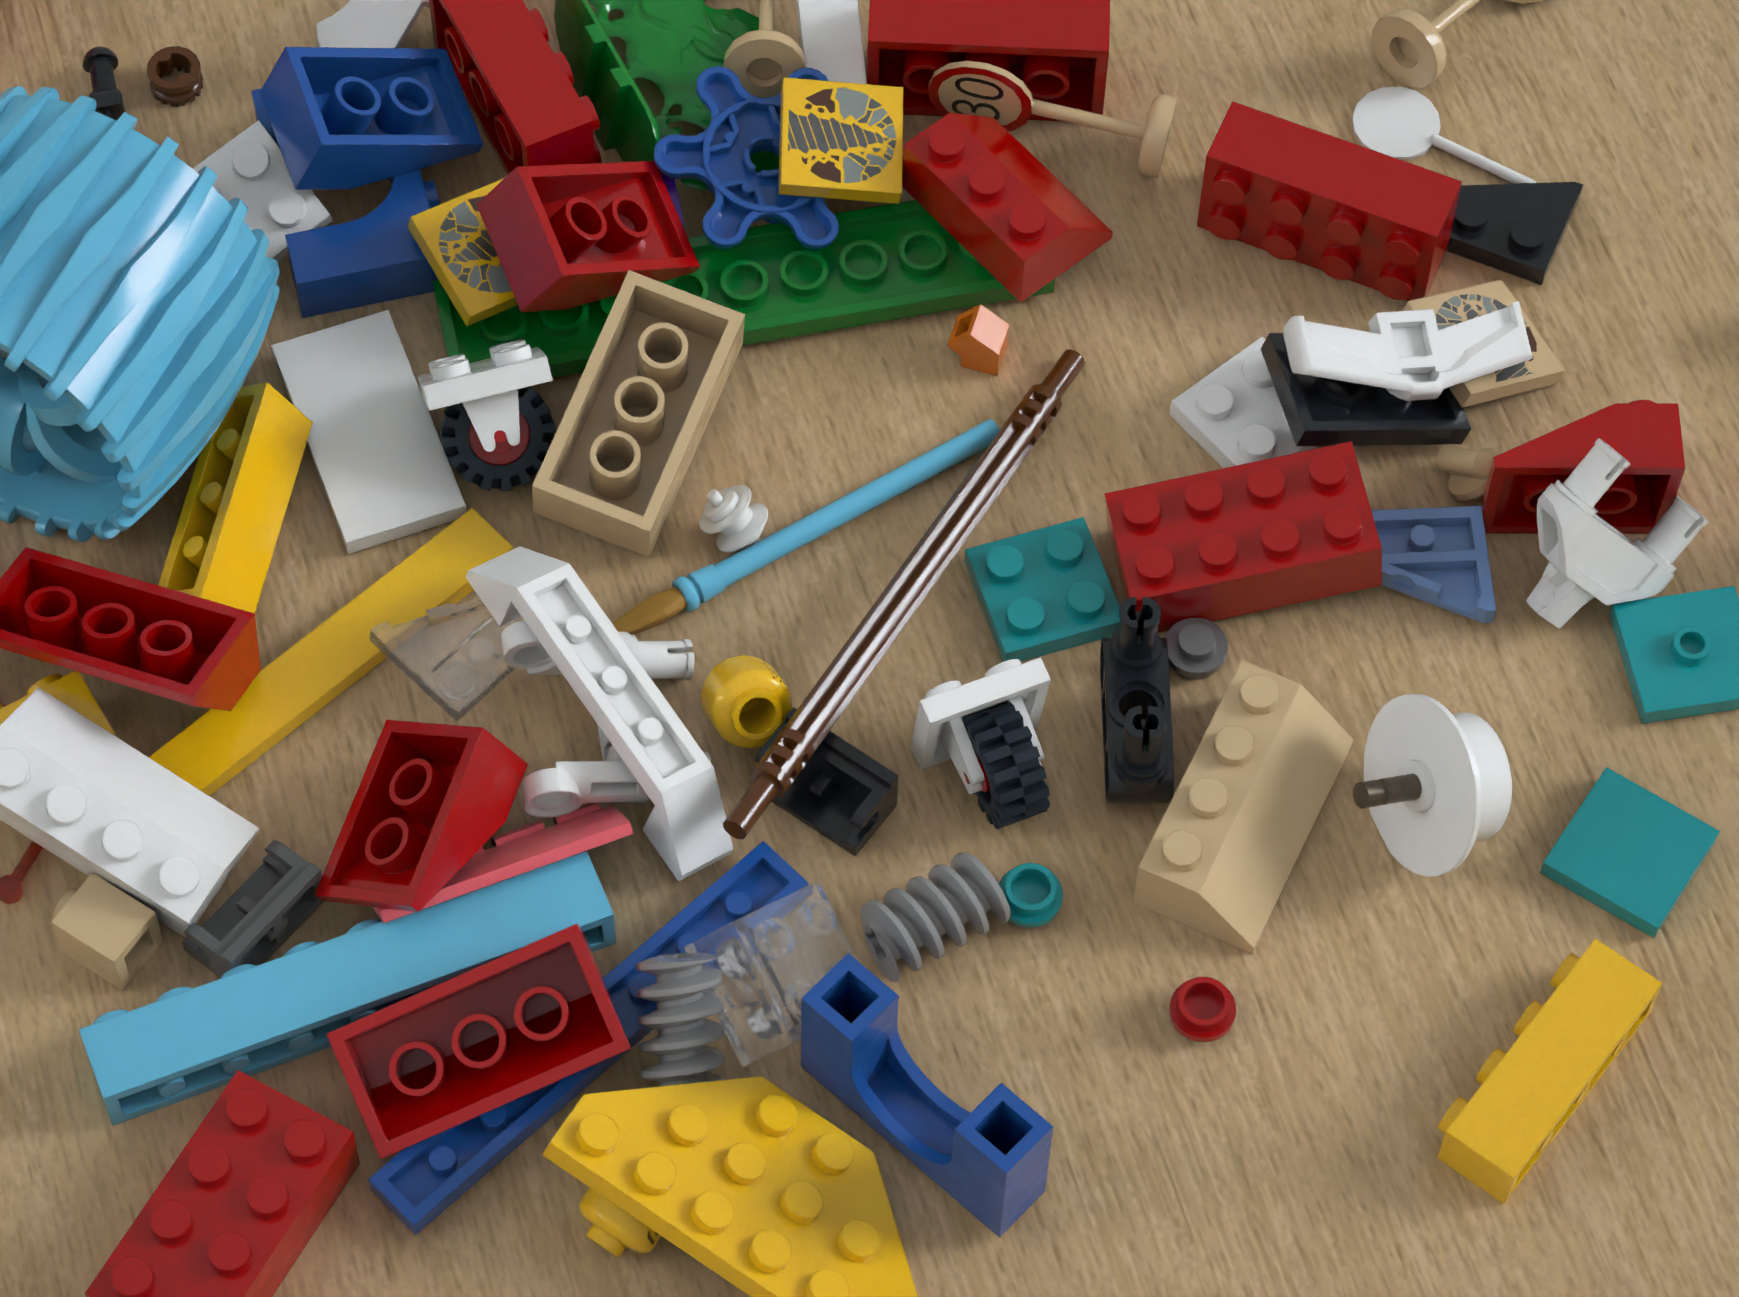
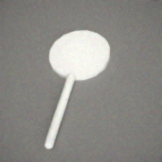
M1401 86L1382 87L1367 93L1356 105L1352 116L1353 133L1362 147L1403 161H1410L1425 155L1435 146L1513 184L1537 183L1529 177L1440 136L1441 125L1438 111L1429 99L1415 90Z

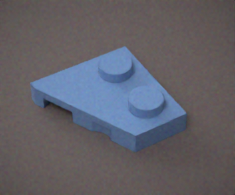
M1482 506L1371 510L1382 547V586L1481 623H1493L1496 606Z

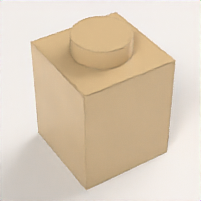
M94 873L89 875L79 889L72 888L63 895L54 910L53 920L51 921L59 950L122 991L163 942L156 912Z

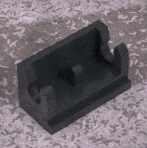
M793 707L785 716L784 722L759 751L755 762H760L797 709ZM829 731L784 796L773 798L771 802L856 856L897 806L898 775Z

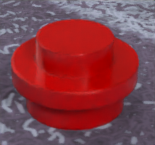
M1196 977L1182 983L1174 991L1169 1006L1170 1020L1174 1028L1187 1039L1196 1042L1215 1041L1226 1035L1233 1026L1236 1016V1003L1231 992L1218 980L1210 977Z

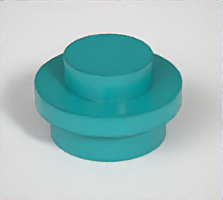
M1024 863L1008 871L1000 880L999 886L1010 906V922L1022 927H1039L1052 921L1059 913L1063 899L1062 886L1058 878L1046 867L1036 863Z

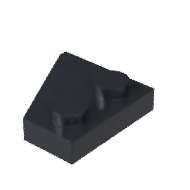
M1577 182L1461 185L1447 251L1542 285L1578 204L1583 184Z

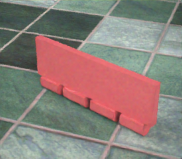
M586 803L570 814L553 817L554 826L545 828L544 822L540 819L492 836L493 847L484 850L482 846L423 909L632 835L634 833L630 821L614 805L600 809L599 803ZM372 907L383 923L414 913L413 911Z

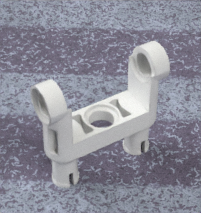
M525 620L515 622L502 631L503 656L508 666L516 669H527V675H563ZM618 632L651 679L690 680L694 672V652L686 653V651H691L693 648L690 639H681V641H637L635 635H630L629 632ZM599 726L598 733L603 761L555 762L556 768H547L533 772L522 781L525 811L529 815L541 818L567 815L586 803H646L650 798ZM704 752L706 757L711 762L710 754L708 752Z

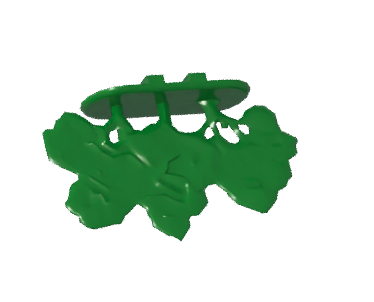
M555 0L554 19L556 35L560 50L565 55L573 73L574 85L572 86L579 97L587 95L594 105L600 128L595 130L594 134L603 149L615 148L623 162L654 161V150L656 144L661 139L660 135L665 137L667 135L683 133L679 126L670 128L669 122L686 121L701 126L705 131L710 126L711 114L702 104L696 92V81L700 73L710 67H723L726 50L732 42L747 32L759 30L758 17L740 8L730 10L725 8L713 9L705 5V0H588L596 9L595 13L587 0ZM619 9L623 11V17L608 21L607 13L610 10ZM608 36L622 38L626 43L625 58L628 61L627 66L623 63ZM642 77L653 81L660 88L665 100L658 116H653L649 105L633 79ZM674 104L680 105L682 110L681 115L673 116L669 115L668 111ZM758 151L750 157L758 173H761L762 170L771 171L779 168V157L772 152ZM680 179L683 184L696 190L707 189L705 183L696 179Z

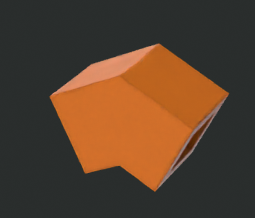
M980 304L957 316L947 346L961 356V367L998 376L1008 346L1009 324Z

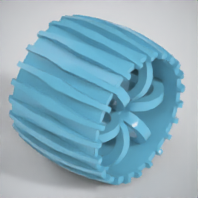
M17 86L8 88L0 95V520L12 524L20 515L36 521L35 531L40 535L51 537L62 528L68 530V536L73 541L85 542L94 534L101 540L114 538L120 531L128 530L164 496L196 459L220 426L241 389L268 330L280 291L279 286L276 284L280 273L279 266L274 258L265 256L269 246V239L262 229L251 231L245 223L244 219L248 212V207L238 197L228 202L213 187L217 174L208 166H204L197 173L185 162L173 155L179 146L177 142L167 136L160 146L134 130L137 124L136 117L124 112L116 121L96 112L97 103L93 98L81 95L73 103L59 100L58 91L52 87H41L31 96L27 95L23 87Z

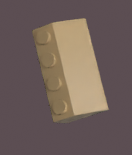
M1241 660L1138 866L1133 897L1134 904L1251 954L1254 953L1354 743V739L1302 684Z

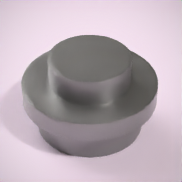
M1203 618L1181 620L1174 624L1166 635L1168 663L1176 673L1184 678L1191 680L1207 678L1217 672L1227 658L1228 641L1226 635L1218 625Z

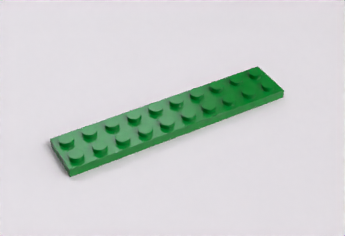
M916 200L833 213L839 223L838 234L834 242L818 251L804 248L792 230L781 222L748 228L746 236L740 244L726 250L712 246L705 235L690 237L688 239L700 267L693 273L662 282L745 314L742 346L1016 299ZM1055 279L1031 296L1054 293ZM433 280L434 296L447 357L465 354L468 362L473 363L491 358L490 347L507 342L525 340L526 344L530 345V348L539 347L548 358L552 378L583 373L617 295L562 310L521 312L519 306L516 305L466 326L440 281Z

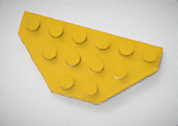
M762 1076L583 1094L542 1154L551 1162L751 1297H918L875 1153Z

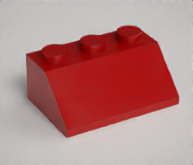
M948 113L903 144L902 187L1020 303L1112 239L1113 231L993 117Z

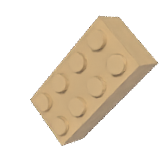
M629 270L532 485L533 513L650 558L742 347L745 314Z

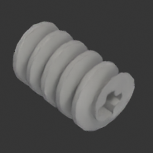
M962 852L953 857L950 867L945 864H938L932 867L928 873V879L923 876L911 878L906 884V892L900 888H892L885 894L884 903L878 900L866 902L861 909V922L868 949L875 963L887 979L897 982L900 975L896 960L901 958L911 970L918 971L922 968L919 948L924 946L934 958L940 959L945 954L941 936L946 934L956 946L962 947L967 944L963 924L968 922L978 934L985 935L990 929L986 912L991 910L1002 923H1007L1011 915L1010 906L997 880L976 857L967 852Z
M665 954L636 963L637 971L656 976V983L637 990V997L657 1003V1010L638 1017V1024L658 1030V1037L640 1043L639 1051L659 1056V1063L641 1070L640 1078L660 1083V1086L725 1080L720 1075L707 1072L723 1065L725 1061V1053L723 1051L706 1045L722 1038L724 1034L723 1025L706 1019V1017L716 1014L723 1008L722 998L704 992L722 982V972L703 965L720 957L717 954Z

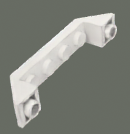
M519 546L468 570L465 578L500 627L520 617L525 620L655 806L642 830L678 882L730 855L734 848L731 836L723 828L726 815L714 766L572 566L567 562Z

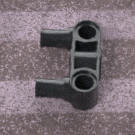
M1136 597L1124 600L1119 610V629L1111 638H1101L1100 684L1106 803H1170L1173 798L1174 755L1167 639L1160 638L1157 634L1161 617L1160 606L1149 597H1142L1140 612H1136Z

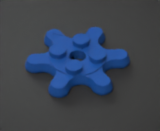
M719 66L705 69L700 73L696 81V92L702 104L711 114L710 126L704 132L695 136L678 134L665 136L656 144L653 157L655 165L664 176L670 179H696L705 183L707 189L715 195V201L705 214L702 222L703 234L708 242L721 250L733 248L745 238L751 224L759 220H765L770 224L781 222L788 226L795 234L799 243L806 249L818 251L834 242L838 234L839 223L836 216L824 203L823 198L778 194L779 168L771 171L762 170L761 173L756 172V166L750 159L751 155L758 151H769L779 157L781 92L773 97H756L744 89L738 76L732 70ZM813 68L798 69L788 77L829 81L826 75Z

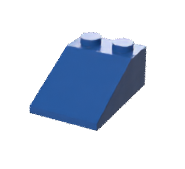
M285 47L259 92L295 190L352 189L477 153L484 145L446 49Z

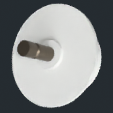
M1407 694L1398 696L1390 700L1379 711L1368 733L1364 752V782L1355 784L1353 788L1354 801L1361 809L1369 808L1370 815L1389 852L1402 866L1418 875L1430 877L1452 872L1467 858L1475 841H1485L1495 836L1507 819L1512 799V778L1505 749L1496 732L1481 717L1468 712L1452 714L1440 702L1426 695Z

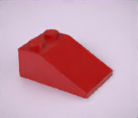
M655 161L518 166L476 204L521 312L570 309L618 295L629 270L663 282L693 273L700 267L660 171L655 165Z
M1651 400L1615 403L1495 456L1481 504L1485 534H1538V498L1550 483L1555 484L1557 480L1564 483L1595 445L1594 442L1598 438L1615 449L1631 464L1627 469L1623 470L1595 504L1594 508L1598 511L1596 515L1623 534H1648L1674 503L1673 500L1676 498L1685 471L1678 403H1655Z
M386 720L317 887L315 896L327 902L420 912L506 822L528 763L483 727Z

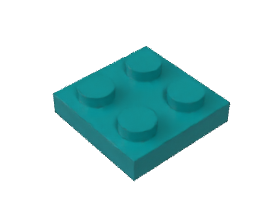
M1084 517L965 549L964 563L1003 662L1011 659H1019L1022 662L1101 640V638L1112 637L1119 629L1120 605Z

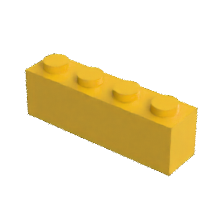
M268 382L241 387L220 426L200 452L158 584L165 588L251 613H255L313 424L311 420Z
M1596 938L1581 958L1571 952L1559 966L1550 982V986L1556 989L1544 1005L1537 1000L1532 1001L1519 1018L1513 1029V1033L1519 1037L1506 1053L1500 1048H1496L1485 1061L1475 1079L1481 1086L1473 1097L1467 1101L1462 1096H1459L1441 1119L1437 1129L1445 1135L1437 1158L1502 1204H1505L1652 1012L1663 983Z

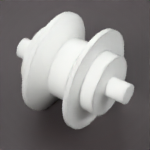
M735 485L720 491L712 489L706 495L708 502L700 517L699 526L704 533H718L716 545L722 552L728 553L743 549L761 540L759 536L767 522L768 509L761 503L749 505L752 493L746 485Z

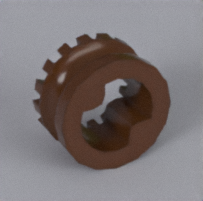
M172 46L159 50L150 58L147 64V74L150 80L151 92L156 100H161V103L167 105L169 102L171 107H175L177 103H181L182 106L187 105V100H190L192 103L195 100V95L200 96V89H203V76L201 74L200 61L195 53L184 47ZM174 68H177V71H181L183 68L185 73L189 72V74H179L176 82L162 79V75H171L174 72Z

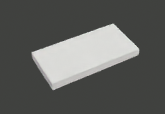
M389 310L271 345L273 358L290 403L313 422L306 445L348 554L455 521L467 512L466 504L423 400L422 393Z

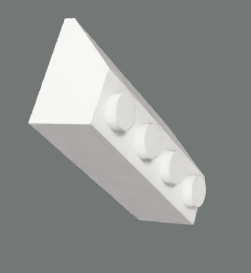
M39 687L0 725V820L87 876L91 873L96 874L156 912L158 921L187 938L183 932L192 923L197 924L260 828Z

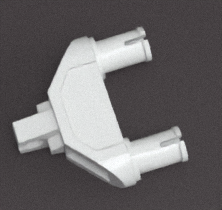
M1600 438L1594 442L1595 445L1565 482L1557 480L1555 484L1550 483L1537 502L1539 550L1550 562L1526 602L1538 615L1558 629L1594 597L1605 605H1612L1648 598L1663 591L1675 576L1673 572L1676 570V567L1673 565V562L1703 526L1709 523L1702 514L1678 496L1643 540L1638 537L1634 541L1629 539L1596 515L1598 511L1594 508L1595 504L1623 470L1627 469L1631 464Z

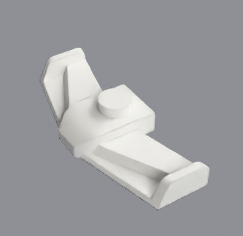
M1519 301L1511 303L1509 307L1438 330L1433 309L1376 313L1368 322L1370 332L1308 322L1304 320V316L1291 317L1283 328L1284 341L1290 368L1293 373L1386 388L1390 394L1405 401L1437 399L1445 388L1533 359Z

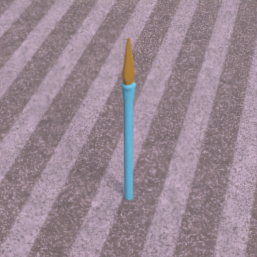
M988 419L717 564H709L689 573L687 577L679 576L675 578L672 582V588L651 595L612 622L613 626L618 632L626 631L630 635H634L664 623L683 609L686 612L697 610L700 602L705 603L725 591V587L986 449L1000 431L999 427L992 419Z

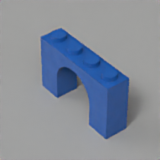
M261 89L251 90L256 121H260L278 145L259 94ZM420 169L387 178L392 187L384 201L369 214L354 221L285 235L292 277L302 318L434 292L433 280L439 279L408 229L411 216L440 205L434 179L423 181Z
M848 953L801 998V1067L1000 1238L1045 1192L1053 1126L1003 1083H1000L971 1113L948 1098L919 1069L900 1039L897 1028L899 995Z

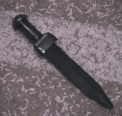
M102 46L94 47L83 58V69L90 73L93 92L89 94V97L96 100V112L117 121L126 112L120 90L116 88L114 69L118 66V59L109 48Z

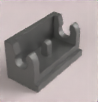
M273 840L264 849L268 854L263 859V864L202 927L192 923L183 932L187 936L182 942L184 950L220 978L228 970L240 965L253 964L258 966L266 963L324 902L315 896L322 878L321 869L313 863L309 864L277 840Z

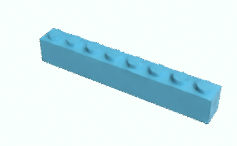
M584 851L383 923L380 919L360 922L342 936L322 943L311 941L298 944L289 949L283 957L258 966L244 964L234 967L225 972L220 979L196 988L179 987L161 995L156 1002L132 1011L115 1010L98 1017L92 1025L79 1029L111 1124L114 1126L227 1085L237 1070L252 1076L332 1047L326 1035L327 1033L574 924L581 926L591 952L616 944L614 913L588 852Z

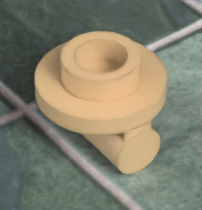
M1444 446L1437 452L1436 464L1439 469L1450 472L1448 489L1456 499L1460 501L1482 499L1493 458L1500 453L1491 447L1472 450Z

